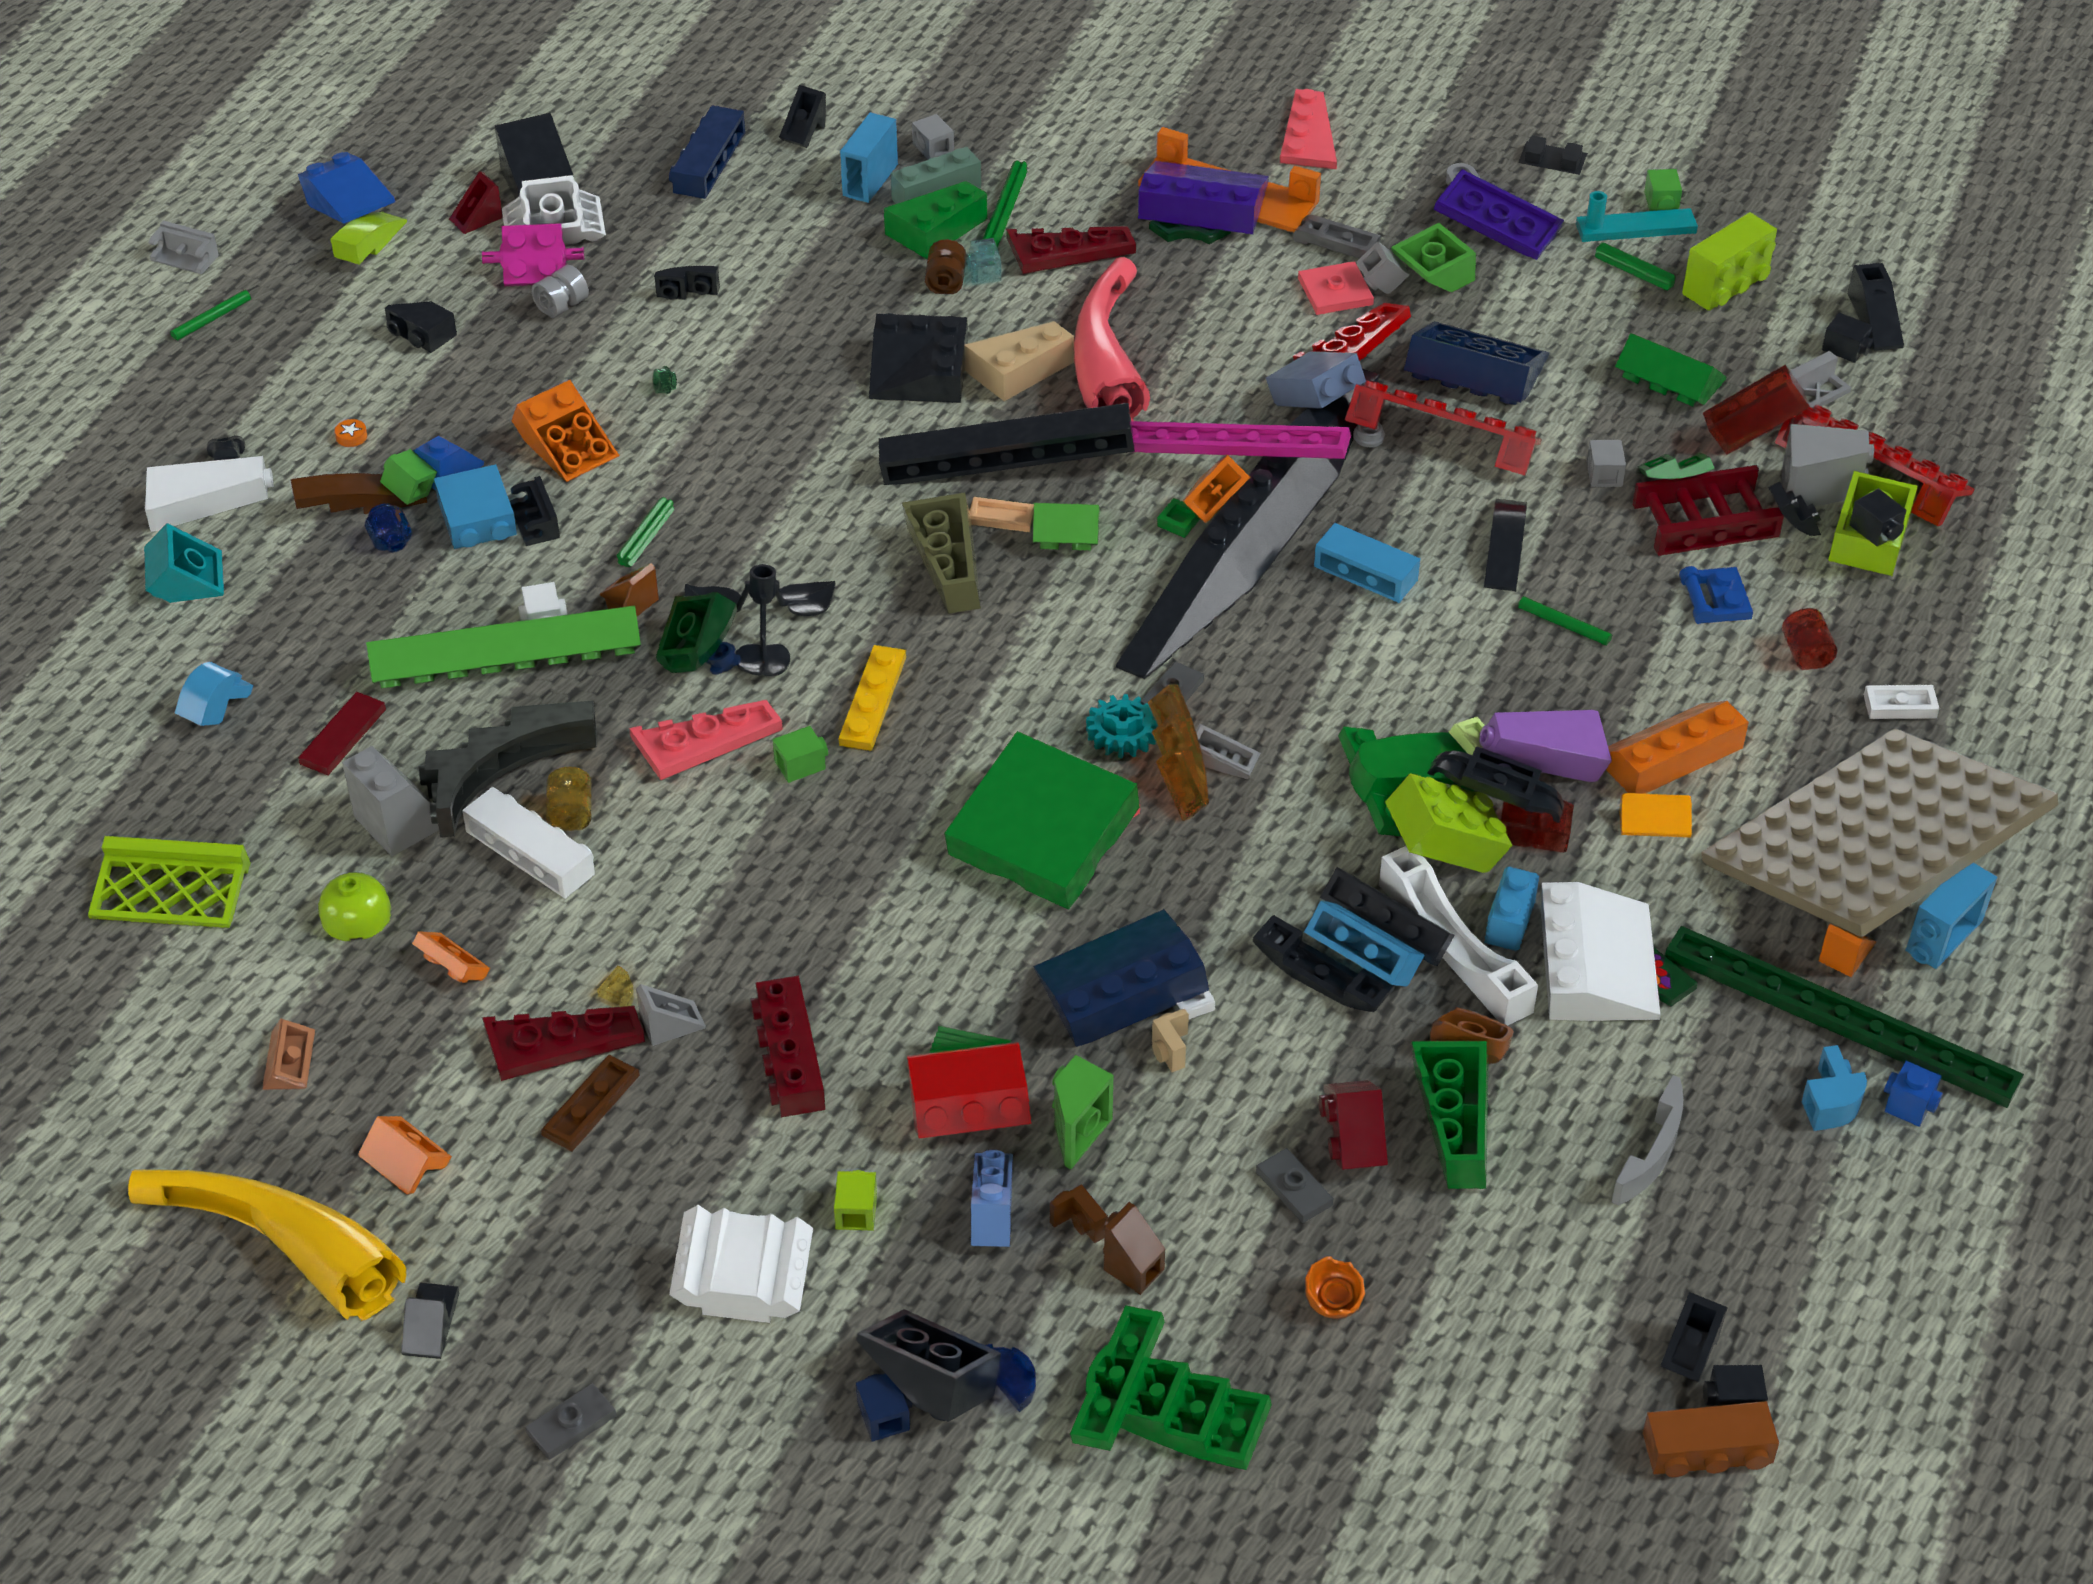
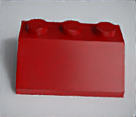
M1019 1042L907 1056L914 1126L919 1139L1031 1124L1028 1087Z

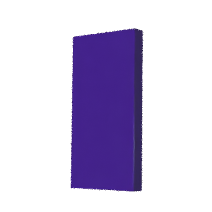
M1463 169L1460 170L1435 202L1433 209L1522 255L1536 260L1551 243L1564 223L1563 219Z

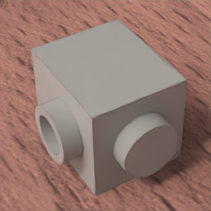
M1378 241L1356 261L1365 276V282L1375 291L1379 288L1384 293L1389 294L1409 276L1401 259Z

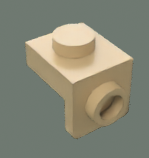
M1186 1009L1165 1013L1159 1018L1154 1019L1152 1024V1048L1154 1055L1160 1063L1165 1062L1171 1072L1185 1068L1186 1046L1180 1037L1188 1034L1189 1014Z

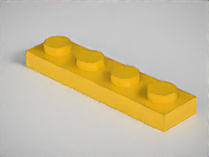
M879 645L873 646L839 735V746L872 751L906 660V650Z

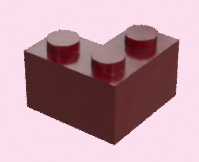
M1368 1080L1324 1084V1095H1319V1110L1321 1117H1326L1327 1122L1333 1126L1334 1137L1328 1138L1330 1159L1336 1160L1337 1165L1342 1170L1388 1165L1382 1089Z

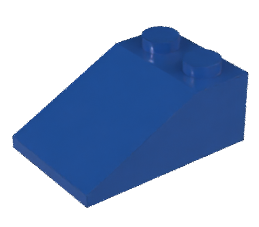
M348 152L338 153L332 157L331 161L326 163L311 164L306 167V171L298 174L307 204L311 208L343 224L395 202L394 196L364 161Z

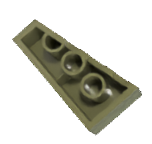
M965 492L902 502L907 529L948 614L981 609L972 526Z

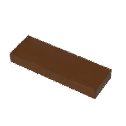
M608 1055L541 1129L542 1136L573 1152L640 1076L639 1069Z

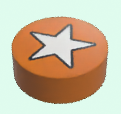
M348 419L340 422L335 427L336 441L344 447L361 445L367 439L365 424L357 419Z

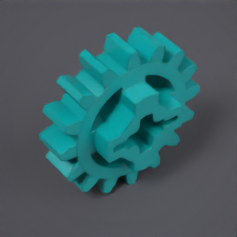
M1124 694L1122 700H1117L1114 695H1110V702L1106 703L1100 699L1098 700V708H1090L1089 717H1086L1088 741H1094V748L1096 750L1105 747V755L1107 756L1115 751L1118 752V758H1123L1124 752H1129L1132 757H1136L1138 749L1146 753L1149 751V744L1155 745L1157 743V735H1160L1158 711H1152V704L1150 702L1142 705L1141 697H1136L1131 701L1128 694Z

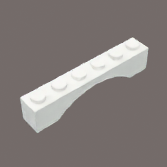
M1407 846L1383 856L1379 886L1389 897L1455 935L1442 958L1499 1022L1508 1026L1533 1014L1538 984L1517 961L1496 954L1468 929L1448 901L1432 866L1423 856L1409 853Z

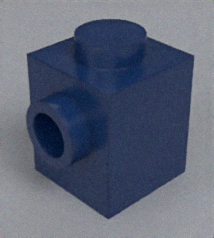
M886 1373L873 1374L862 1381L856 1382L857 1404L872 1442L910 1430L909 1408H912V1402Z

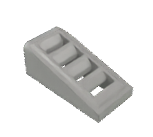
M1199 724L1182 760L1248 779L1261 753ZM1214 749L1220 750V753H1217V752H1215V751H1213V750H1214ZM1231 753L1234 755L1232 759L1225 757L1226 754ZM1240 757L1247 758L1244 765L1238 763Z

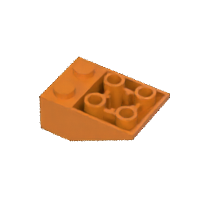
M571 380L563 382L516 406L511 421L521 437L565 482L620 456Z

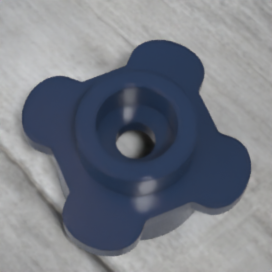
M722 642L715 653L706 661L707 664L711 665L710 671L712 674L718 675L722 672H727L741 662V657L735 654L736 648L733 644Z

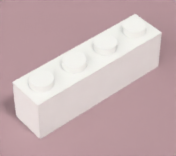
M491 787L462 810L467 833L565 899L595 875L594 856L586 845L578 844L569 838L562 829L551 826L542 820L535 811H529L518 804L509 794H503L496 788Z

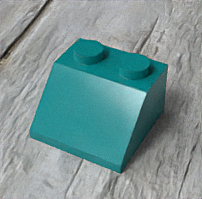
M168 523L144 546L145 591L151 593L154 597L173 603L224 595L222 550Z

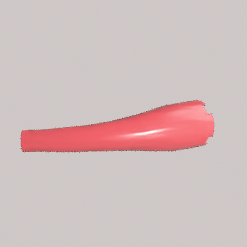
M1119 257L1099 277L1082 305L1074 337V365L1078 386L1087 409L1128 403L1131 421H1134L1133 418L1142 409L1144 411L1147 410L1150 394L1108 323L1111 309L1116 300L1127 289L1137 274L1136 266L1130 259Z

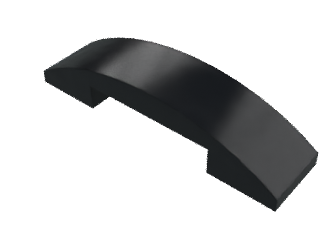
M1496 498L1484 588L1516 592L1527 502Z
M1272 915L1253 936L1254 944L1286 974L1344 1006L1375 1012L1394 990L1395 985L1388 983L1365 968L1356 973L1304 943L1301 930L1275 915Z

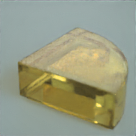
M617 965L597 989L598 996L621 1007L631 1006L634 1000V986L629 974Z

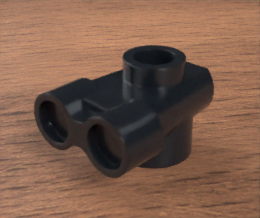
M238 435L219 439L214 438L207 444V453L210 457L214 458V461L240 458L239 454H242L245 450V441Z

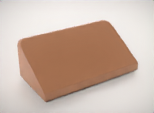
M280 1018L271 1032L263 1090L307 1088L315 1029Z

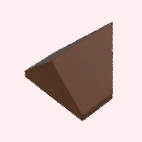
M652 562L621 576L600 593V596L605 598L607 608L635 606L638 617L659 600L656 570Z

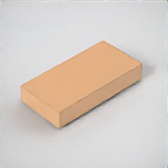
M973 497L969 510L971 525L1030 532L1034 519V504Z

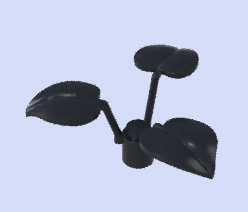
M759 564L750 569V579L745 581V588L741 595L736 590L727 587H697L685 584V597L718 592L735 602L737 612H739L749 594L755 603L760 604V645L747 644L737 649L735 654L741 657V662L737 667L752 675L776 676L787 670L790 664V653L781 644L766 645V604H769L776 595L779 605L782 607L788 606L792 614L799 616L820 615L830 607L836 583L835 581L792 584L780 588V581L776 580L775 568L770 565Z

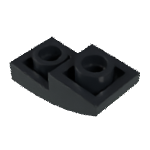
M718 266L674 267L657 271L654 275L656 296L670 300H686L688 292L699 295H718L720 289Z
M1780 481L1768 487L1782 514L1789 523L1809 536L1821 535L1816 524L1821 521V518L1813 503L1807 506L1801 495L1795 497L1792 490L1786 493Z

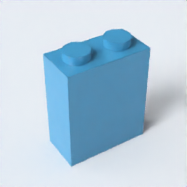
M870 112L840 150L843 196L869 203L898 165L896 119Z
M496 464L434 478L437 500L454 549L473 547L479 543L504 540L507 537L517 535L514 512Z

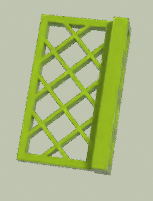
M115 836L104 837L101 847L104 852V858L88 912L90 919L230 928L244 874H248L251 864L244 845ZM112 866L127 867L131 872L115 883L109 878ZM152 869H160L166 874L151 885H148L142 878L143 875ZM187 871L197 872L200 878L186 887H183L177 880L178 877ZM221 874H233L232 882L220 890L211 882ZM138 880L144 889L127 900L120 890ZM172 882L179 891L162 902L155 892ZM207 884L214 894L197 904L190 894ZM115 893L123 902L112 910L100 909L102 902ZM149 896L157 903V906L148 912H137L134 908L135 905ZM184 898L192 906L191 909L182 915L172 914L169 911V908ZM218 901H221L225 906L223 918L208 917L203 912Z

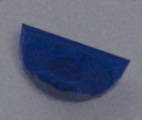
M987 1344L985 1346L1001 1353L996 1385L1020 1413L1031 1403L1035 1394V1368L1030 1358L1018 1348L1012 1347L1011 1350Z

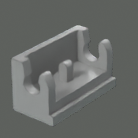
M164 220L149 240L151 245L158 243L157 248L150 255L151 261L198 274H203L219 256L214 234Z

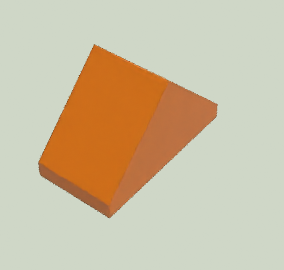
M1226 455L1197 480L1183 499V502L1206 524L1230 497L1245 484L1250 476L1229 455Z
M1829 924L1819 962L1852 977L1877 941L1867 936L1859 937L1834 924Z

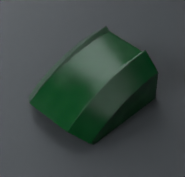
M718 592L688 597L675 596L656 654L657 661L671 673L696 671L715 653L726 637L737 612L736 603Z

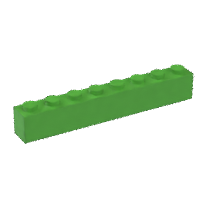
M635 606L371 641L366 642L372 683H380V687L383 689L401 686L400 680L414 678V684L434 682V675L447 673L448 679L468 677L467 670L481 669L482 675L502 672L501 666L514 664L515 670L534 668V661L548 659V665L569 663L568 656L581 655L582 661L602 658L601 652L614 650L615 656L635 654L634 647H640L641 643Z

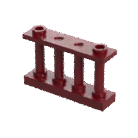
M1752 465L1706 472L1685 478L1636 483L1632 504L1634 509L1649 507L1659 525L1657 526L1654 543L1657 555L1661 556L1780 537L1784 515L1780 508L1763 509L1754 493L1759 472L1758 466ZM1740 493L1749 512L1733 514L1723 495ZM1710 497L1719 516L1702 519L1693 500ZM1680 502L1689 521L1672 523L1663 505Z

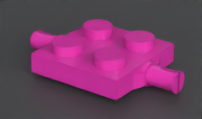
M562 224L501 226L502 244L500 251H482L483 264H501L504 286L534 285L567 264V260H585L584 247L566 248L563 242Z

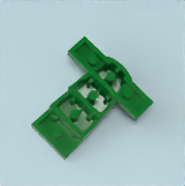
M1344 726L1338 735L1350 764L1349 777L1351 784L1358 796L1366 803L1380 835L1402 837L1385 801L1410 773L1425 778L1431 777L1438 782L1453 785V781L1440 772L1435 773L1434 776L1427 774L1430 765L1436 756L1446 751L1455 750L1467 753L1449 732L1405 734L1377 739L1374 731L1371 729ZM1459 786V787H1461L1462 789H1466V790H1469V791H1473V792H1474L1473 789L1467 788V787H1465V786Z
M1125 1305L1109 1344L1105 1345L1096 1355L1089 1367L1086 1377L1087 1395L1070 1432L1072 1443L1111 1451L1119 1429L1122 1428L1183 1454L1247 1470L1272 1406L1270 1395L1231 1388L1229 1378L1191 1373L1189 1364L1186 1362L1150 1358L1165 1323L1163 1313Z

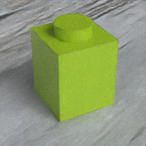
M862 1170L837 1172L834 1203L836 1230L874 1231L877 1201L876 1172H865Z

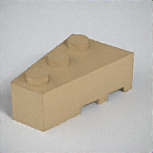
M1053 321L965 344V372L1000 399L1006 401L1074 363V336Z

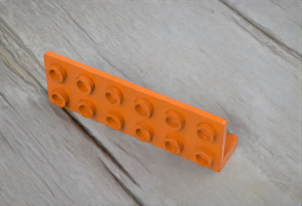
M1162 127L1157 133V157L1151 165L1155 161L1227 170L1188 158V134ZM1294 165L1290 171L1289 187L1268 182L1257 222L1294 233L1301 226L1303 219L1311 214L1319 202L1321 173ZM1144 174L1138 180L1139 187L1141 185Z

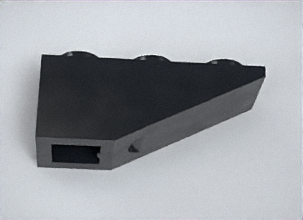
M1884 264L1853 265L1847 294L1859 320L1873 325L1870 338L1873 339V350L1904 348L1893 285Z

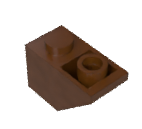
M1128 1202L1119 1212H1113L1104 1224V1271L1141 1295L1165 1270V1248L1137 1207Z

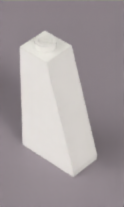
M263 456L147 467L145 512L150 531H159L166 523L176 526L268 499V488L273 487L271 468H265Z

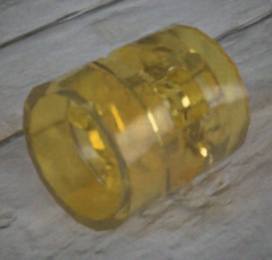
M562 767L554 770L549 774L546 785L547 823L553 827H559L563 831L585 829L592 820L591 777L587 772L576 767Z

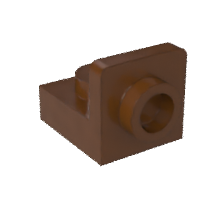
M1082 1184L1070 1191L1059 1193L1050 1202V1224L1053 1227L1071 1219L1079 1234H1087L1094 1243L1104 1239L1105 1232L1103 1227L1108 1219V1215Z

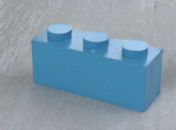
M1334 523L1316 544L1314 567L1400 603L1418 581L1421 558Z
M1320 901L1304 933L1396 986L1407 987L1410 984L1425 956L1336 903Z

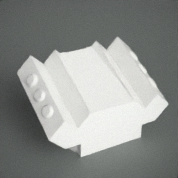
M573 175L522 181L520 196L502 208L504 226L562 224L563 242L565 245L577 244L583 239L594 242L606 235L599 196L580 190L578 184L574 181Z
M697 1205L685 1211L683 1215L669 1295L686 1306L701 1307L702 1315L770 1323L772 1316L786 1318L799 1312L801 1307L813 1227L798 1217L784 1223L771 1213L766 1216L739 1214L722 1208L711 1214Z

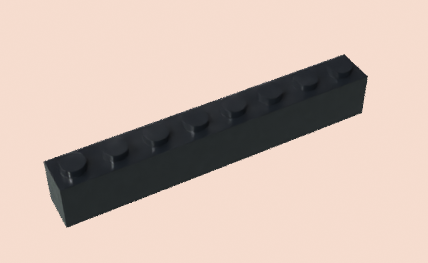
M1128 403L878 438L879 466L884 485L909 484L1135 452Z

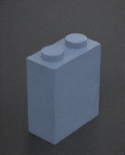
M1308 352L1266 377L1273 401L1277 406L1323 408L1355 389L1356 384L1361 385L1366 382L1357 353Z

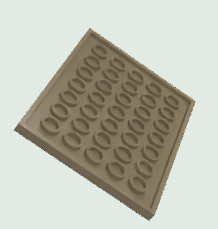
M1893 729L1702 851V861L1719 872L1859 937H1863L2057 807L2058 793L1905 733L1902 730Z

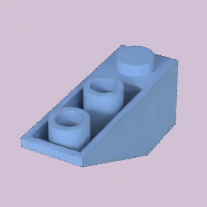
M999 1150L975 1153L971 1198V1246L1010 1247L1013 1154H1007Z

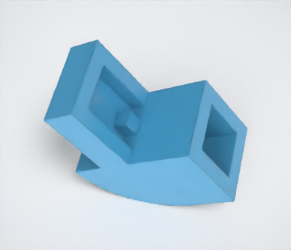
M205 662L198 666L185 681L179 695L175 714L200 726L220 724L223 721L229 699L247 698L252 692L253 685L242 680V675L235 671L227 670L213 662Z
M1838 1045L1823 1047L1818 1065L1822 1078L1807 1080L1801 1101L1814 1131L1841 1127L1851 1122L1860 1110L1867 1085L1865 1072L1852 1074L1851 1065L1847 1059H1843Z

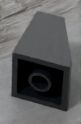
M551 113L495 125L501 172L515 199L520 196L522 181L573 175Z

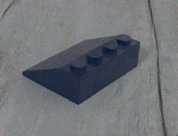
M1434 321L1412 334L1404 371L1412 372V377L1419 380L1428 381L1430 378L1441 380V385L1457 389L1459 386L1470 388V393L1487 397L1488 394L1499 396V401L1516 405L1517 402L1521 403L1529 396L1550 352Z
M1165 909L1033 966L1076 1047L1096 1041L1173 1007L1176 1003L1184 1002L1209 991L1204 963L1190 939Z

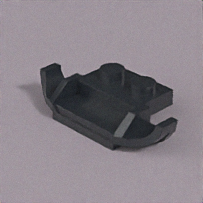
M1478 746L1475 747L1473 755L1455 750L1439 754L1435 757L1427 774L1432 776L1440 772L1452 780L1453 784L1465 786L1523 808L1530 813H1549L1553 816V821L1560 823L1564 812V802L1557 790L1545 782L1539 781L1542 770Z

